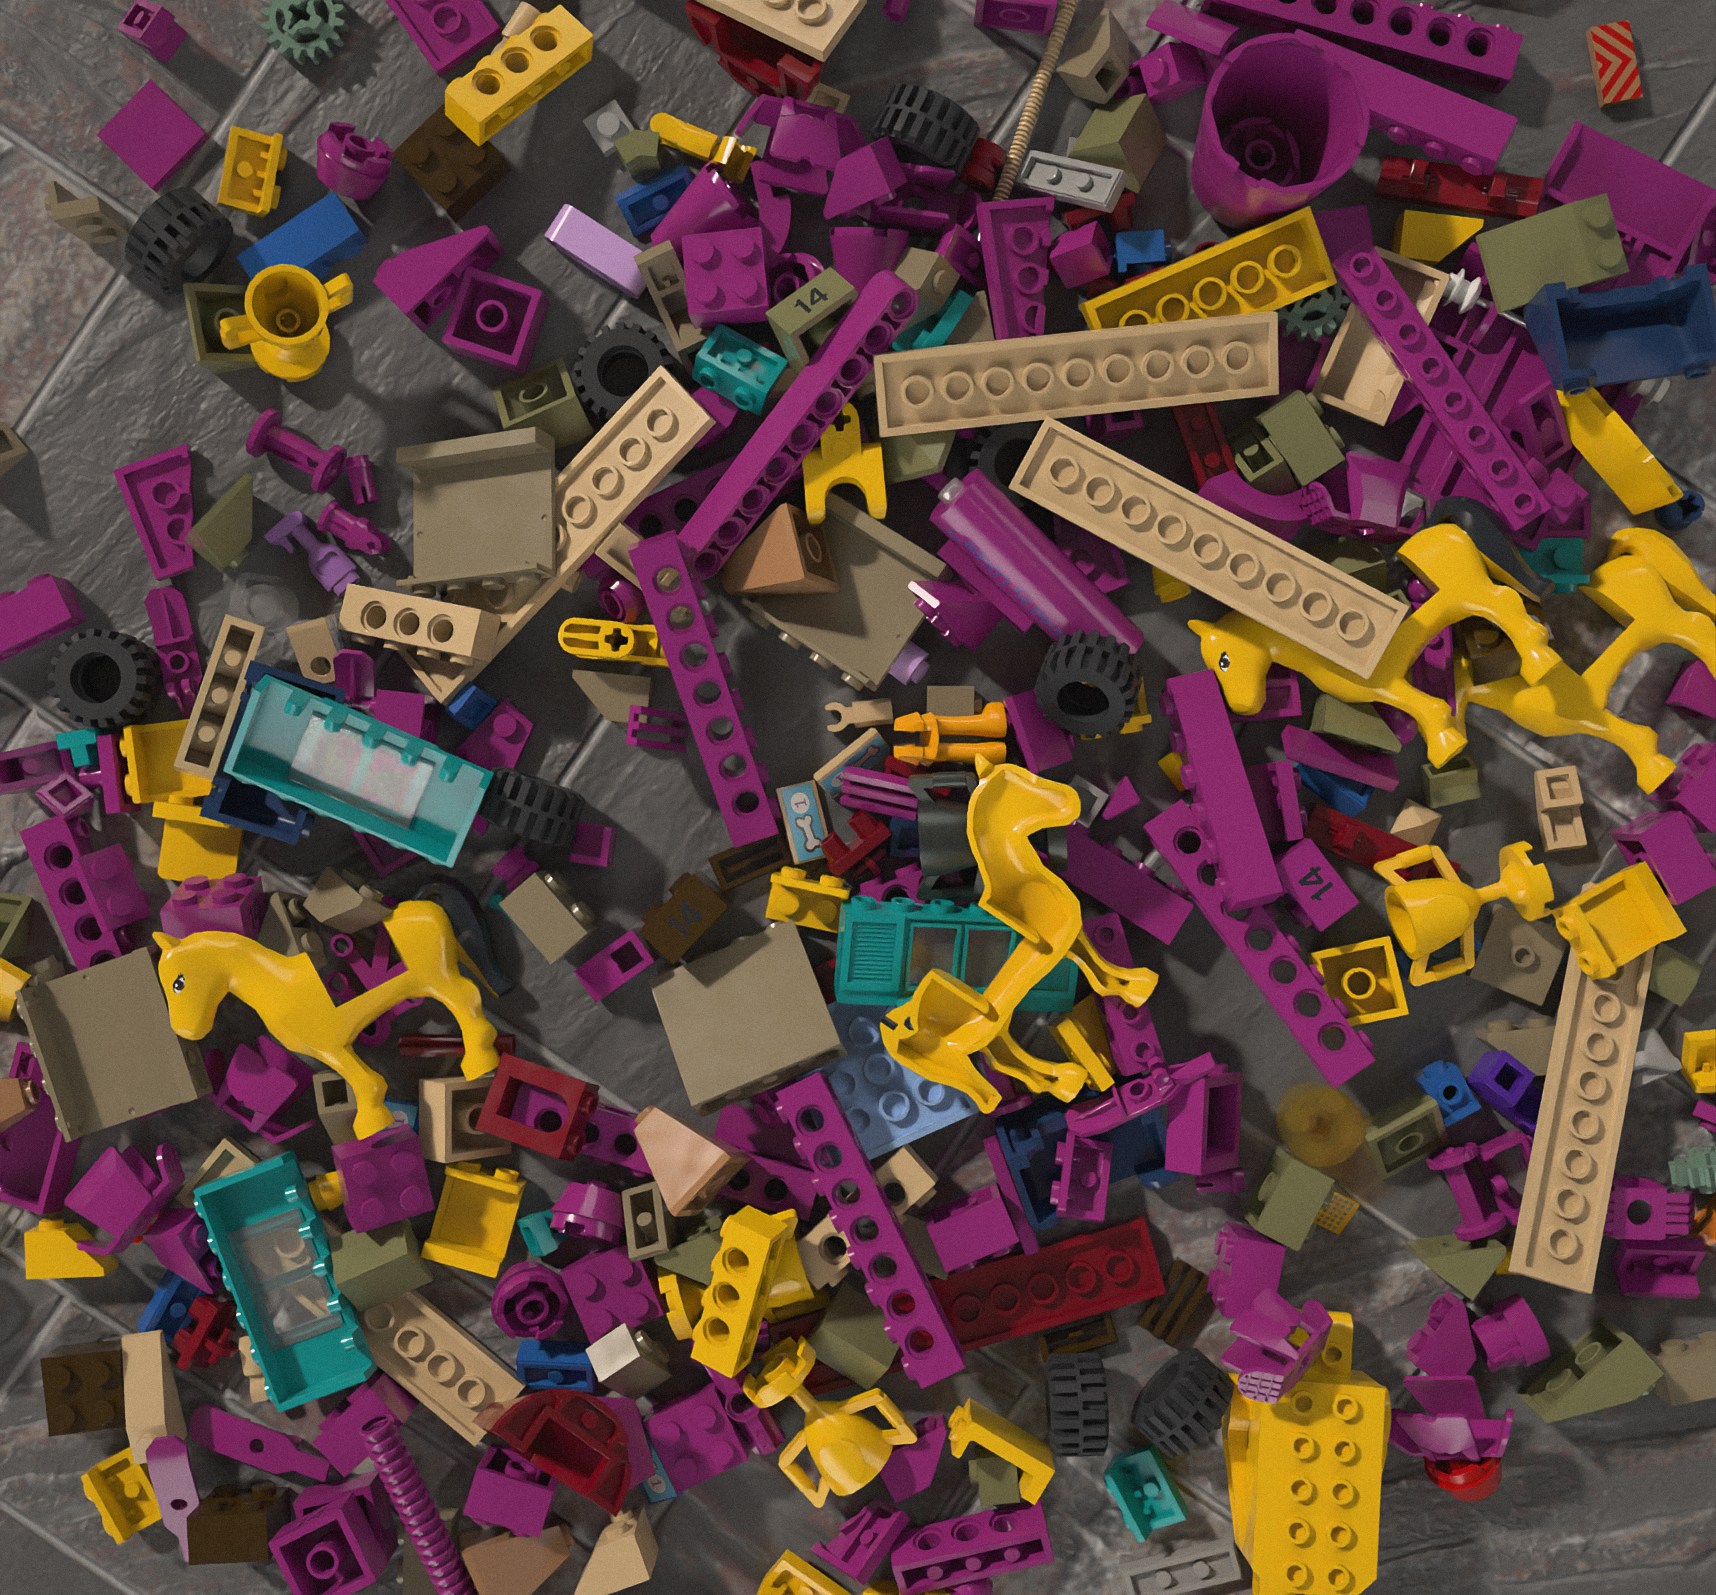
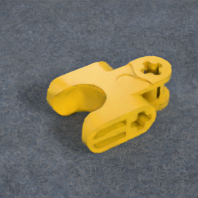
M847 402L837 415L842 416L843 422L846 423L844 424V430L836 431L835 425H832L834 423L833 420L820 437L821 447L812 448L802 461L806 511L810 525L823 522L826 515L825 499L832 487L840 483H851L861 489L866 498L868 514L872 518L884 519L886 516L887 504L881 442L861 444L858 413L854 406Z
M573 617L567 619L559 629L558 640L563 650L581 659L620 663L631 662L651 667L670 668L662 645L660 652L661 642L655 625L646 624L642 626L616 621ZM623 636L628 639L627 645H621L620 648L615 647L616 641H621Z

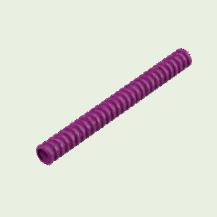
M380 1414L372 1417L363 1424L358 1435L362 1440H365L364 1447L369 1451L370 1459L375 1461L374 1467L380 1472V1479L385 1482L384 1487L390 1493V1499L395 1503L396 1511L400 1513V1519L405 1524L407 1533L410 1534L411 1542L415 1544V1550L420 1555V1560L425 1565V1570L430 1575V1580L435 1585L436 1592L439 1595H479L477 1589L474 1588L475 1584L470 1578L468 1570L465 1568L464 1561L460 1558L459 1551L455 1548L454 1541L450 1538L449 1531L445 1528L443 1519L440 1518V1512L435 1507V1502L430 1497L429 1490L424 1487L425 1482L419 1476V1469L414 1466L415 1461L409 1456L410 1451L404 1445V1439L399 1435L398 1427L394 1425L393 1416L390 1414Z

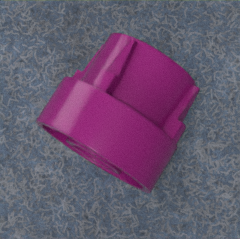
M1518 1293L1492 1305L1493 1309L1489 1311L1490 1314L1469 1324L1473 1342L1483 1361L1493 1373L1510 1365L1515 1367L1522 1364L1528 1367L1551 1356L1548 1342L1536 1317Z

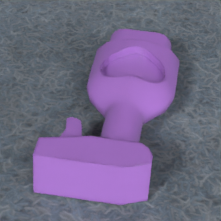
M301 511L289 513L264 535L269 543L282 545L290 554H295L296 552L294 545L290 541V538L294 536L308 552V566L311 573L328 592L334 591L338 597L345 594L347 583L356 585L361 579L355 572L357 569L355 564L338 546L319 542L306 527L308 518Z

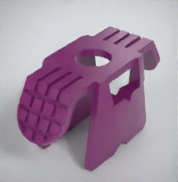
M762 94L745 114L735 131V135L742 138L754 123L771 127L757 175L760 182L822 197L828 193L826 170L835 172L837 161L841 159L840 148L844 156L866 146L864 135L854 116L835 112V108L829 106L825 107L796 100L788 96L782 99Z
M900 163L907 182L894 189L897 197L876 207L873 200L863 204L865 211L856 215L857 218L865 223L884 225L886 230H907L909 235L933 238L937 237L940 232L943 233L947 223L959 224L967 231L973 229L978 221L976 206L982 202L980 194L975 191H967L961 194L944 192L955 176L954 170ZM918 197L926 203L927 211L902 207L907 199Z
M1356 451L1346 453V468L1334 466L1320 475L1321 483L1316 481L1310 482L1303 486L1300 491V503L1303 511L1309 517L1307 521L1310 527L1365 542L1374 541L1391 545L1414 535L1425 517V511L1421 507H1415L1401 518L1410 474V467L1407 464Z
M262 1035L257 1039L254 1049L246 1043H241L237 1046L225 1079V1061L221 1049L210 1048L204 1054L203 1062L214 1091L207 1094V1096L215 1101L214 1104L217 1107L226 1111L248 1127L250 1131L259 1133L275 1145L317 1124L314 1118L291 1129L280 1121L285 1113L313 1083L312 1075L317 1074V1072L266 1035ZM238 1106L252 1110L255 1113L254 1116L243 1112Z
M169 1143L159 1145L156 1151L157 1163L163 1181L134 1145L127 1146L122 1153L116 1147H109L67 1195L64 1202L66 1206L115 1237L110 1243L90 1240L78 1241L76 1246L78 1250L105 1256L126 1251L138 1235L145 1231L146 1227L171 1200L175 1191L186 1180L178 1154Z
M1614 1174L1603 1234L1616 1239L1659 1241L1666 1239V1234L1688 1235L1692 1231L1694 1224V1191L1686 1190L1684 1193H1668L1667 1188L1653 1177ZM1635 1200H1645L1651 1208L1650 1218L1648 1220L1629 1219L1627 1216L1629 1205Z
M1265 1288L1252 1301L1253 1309L1243 1310L1231 1323L1230 1331L1239 1337L1222 1354L1221 1362L1240 1372L1238 1376V1389L1245 1397L1276 1404L1284 1394L1289 1393L1310 1369L1317 1356L1324 1350L1333 1320L1317 1300L1306 1301L1301 1313L1273 1289ZM1297 1327L1307 1331L1310 1336L1299 1349L1288 1341L1290 1334H1294Z
M1469 1375L1404 1377V1385L1431 1417L1424 1414H1409L1400 1408L1391 1409V1429L1388 1441L1409 1456H1425L1430 1461L1435 1462L1437 1460H1471V1462H1479L1481 1457H1503L1511 1431L1514 1409L1506 1408L1502 1420H1487L1476 1379Z

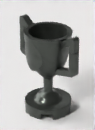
M939 772L911 775L908 778L909 788L919 799V849L921 870L924 877L917 888L916 897L919 900L974 899L981 897L984 892L985 885L979 866L974 884L934 885L940 875L971 868L978 865L972 853L967 835L969 804L935 799L927 788H964L967 786L970 796H972L973 791L979 785L977 776L973 772ZM1066 825L1042 828L1027 836L1028 840L1035 844L1037 850L1048 856L1049 870L1051 872L1068 871Z

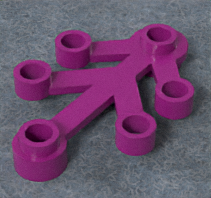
M385 896L382 898V901L391 907L403 902L396 896ZM382 921L377 923L372 967L356 947V939L351 934H337L330 942L332 953L346 960L368 991L407 971L402 960L388 970L392 940ZM340 938H345L349 942V949L346 952H342L338 948L337 943ZM337 971L326 977L324 986L327 992L338 996L343 1003L358 997L350 987L351 979L347 973ZM335 976L340 977L344 982V986L340 991L336 990L332 985V980ZM427 997L420 998L419 1001L406 999L386 1011L374 1021L377 1026L375 1034H369L364 1029L358 1034L356 1040L368 1047L382 1044L390 1036L391 1022L409 1008L424 1003Z

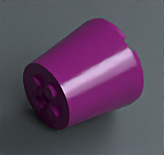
M1292 33L1266 34L1253 38L1231 51L1212 76L1206 91L1190 172L1192 187L1198 201L1220 223L1238 230L1249 231L1300 209L1339 180L1352 167L1361 149L1364 147L1370 119L1369 105L1364 87L1351 65L1340 54L1336 58L1327 50L1316 45L1318 40Z

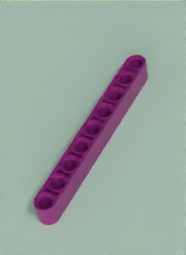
M882 270L871 278L679 533L678 539L686 538L693 561L688 562L687 565L694 577L699 576L700 580H704L714 576L873 369L872 355L885 353L916 312L920 301L919 294L894 272Z

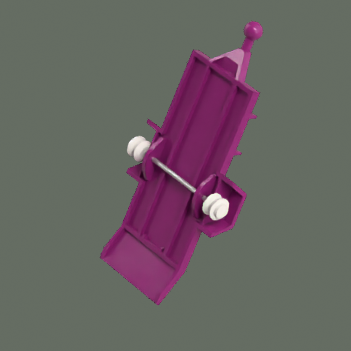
M1575 120L1542 179H1545V185L1537 214L1571 202L1607 193L1629 272L1604 285L1582 290L1579 293L1647 285L1657 276L1666 275V280L1672 279L1685 251L1716 201V189ZM1472 242L1449 274L1451 275L1428 327L1437 339L1456 348L1451 361L1520 462L1522 463L1524 460L1528 462L1529 458L1521 433L1502 426L1501 421L1517 401L1545 381L1550 380V377L1526 328L1523 315L1524 307L1497 314L1478 245ZM1667 377L1597 386L1594 388L1635 434L1637 428L1631 420L1642 398L1644 406H1648L1652 401L1659 402L1667 392L1670 381L1666 379ZM1425 411L1411 441L1404 447L1406 451L1400 463L1407 464L1410 467L1406 491L1425 500L1426 522L1436 502L1445 496L1473 498L1491 508ZM1572 444L1571 449L1545 467L1547 473L1549 474L1553 469L1559 467L1570 478H1573L1583 455ZM1541 514L1517 531L1510 533L1515 545L1529 553L1535 552L1551 520L1544 514ZM1449 520L1443 522L1444 524H1454ZM1415 573L1408 579L1407 593L1414 601L1427 602L1435 595Z

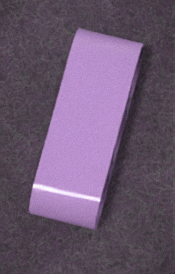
M564 204L545 233L544 239L556 249L635 299H639L646 288V283L633 256L643 251L576 208Z

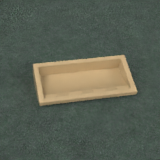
M1375 246L1382 260L1425 323L1429 326L1451 275ZM1350 303L1346 312L1347 315L1342 321L1311 393L1320 405L1384 427L1404 379L1356 308Z

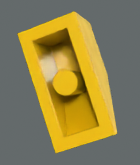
M1404 210L1395 220L1391 252L1434 268L1483 228L1484 219Z
M61 1217L39 1220L38 1226L24 1232L26 1280L101 1277L117 1269L119 1263L114 1255L105 1256L78 1250L76 1248L78 1241L98 1240L79 1223H64V1218Z

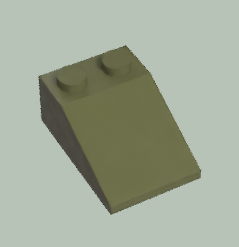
M1607 193L1571 202L1481 233L1475 237L1497 314L1525 307L1545 284L1565 282L1567 290L1578 287V291L1604 285L1629 272Z
M1603 1317L1516 1395L1546 1424L1634 1401L1639 1396L1650 1393L1656 1387L1657 1380L1664 1373L1631 1336Z

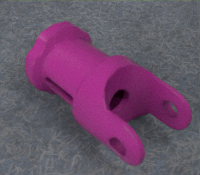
M332 500L324 508L318 519L317 530L323 533L327 531L345 541V546L353 551L360 549L367 554L375 555L377 553H386L390 549L391 543L389 538L377 531L376 526L365 517L357 518L342 509L341 503L336 500ZM380 540L384 541V547H382Z

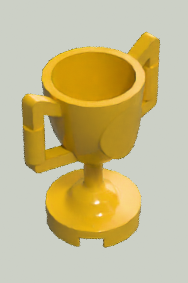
M279 264L262 270L250 281L246 290L244 304L246 314L225 318L220 321V334L223 345L231 350L250 344L255 361L266 374L270 373L279 378L287 379V382L308 380L322 370L330 351V335L325 323L328 314L353 302V284L348 273H343L322 285L318 278L308 270L296 265Z
M1519 841L1502 847L1499 852V882L1480 889H1474L1461 882L1441 848L1436 845L1425 844L1374 864L1375 872L1391 884V886H1387L1385 889V906L1398 943L1406 955L1413 960L1408 977L1409 984L1421 986L1432 981L1437 982L1466 972L1474 967V921L1478 916L1481 905L1506 897L1514 905L1518 913L1528 921H1534L1552 914L1549 908H1545V903L1554 900L1552 884L1544 863L1534 866L1526 853L1533 850L1529 843ZM1432 859L1443 878L1405 881L1393 870L1404 869ZM1460 936V957L1431 966L1430 969L1426 970L1430 953L1442 948Z
M795 1209L770 1215L789 1225L763 1316L770 1324L825 1308L831 1301L827 1291L823 1289L818 1290L807 1278L797 1245L801 1235L796 1226L798 1218ZM658 1266L657 1274L660 1293H665L670 1310L666 1314L671 1328L678 1341L690 1339L699 1321L698 1315L703 1310L701 1300L709 1285L698 1284L694 1279Z
M790 1336L775 1344L761 1356L766 1365L755 1379L751 1373H748L745 1378L743 1392L758 1408L772 1406L791 1396L804 1410L803 1428L780 1454L779 1467L817 1508H821L824 1505L830 1488L836 1495L845 1496L856 1492L869 1483L888 1461L893 1445L913 1444L917 1441L916 1429L893 1401L879 1388L840 1402L815 1400L802 1385L816 1359L815 1349L803 1336H800L798 1343ZM875 1405L896 1429L883 1430L872 1419L861 1413L860 1410ZM806 1444L821 1474L818 1486L813 1483L812 1479L794 1460Z

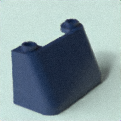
M1706 263L1685 266L1683 268L1684 276L1679 279L1672 278L1666 280V275L1657 276L1647 285L1579 293L1578 287L1567 290L1565 282L1545 284L1525 305L1523 315L1526 328L1554 388L1564 391L1566 396H1573L1589 391L1590 387L1685 375V379L1691 380L1709 375L1711 368L1716 365V308Z
M250 660L244 678L247 680L245 684L247 692L242 691L241 701L218 772L212 781V784L216 786L215 788L212 787L209 797H205L199 816L297 845L300 837L309 838L315 820V815L309 814L310 808L294 801L282 800L276 797L273 792L257 785L242 783L233 775L223 771L254 687L267 674L322 699L326 697L349 708L352 707L353 701L346 699V690ZM323 728L308 766L307 774L320 779L334 733L328 732Z
M1116 1072L1111 1077L1115 1082V1086L1119 1088L1143 1076V1074L1139 1072L1130 1076H1117ZM1084 1082L1078 1094L1069 1103L1050 1094L1034 1100L1033 1103L1022 1109L997 1117L995 1128L1030 1226L1034 1232L1054 1227L1063 1219L1062 1217H1056L1057 1205L1050 1204L1052 1181H1060L1062 1166L1055 1165L1057 1142H1065L1067 1132H1069L1065 1113L1074 1104L1094 1100L1112 1091L1111 1086L1105 1091L1100 1092L1091 1090L1086 1082ZM1159 1106L1106 1132L1083 1137L1084 1139L1113 1143L1108 1184L1137 1175L1139 1182L1143 1186L1160 1189L1181 1180L1179 1172L1165 1170L1167 1132Z

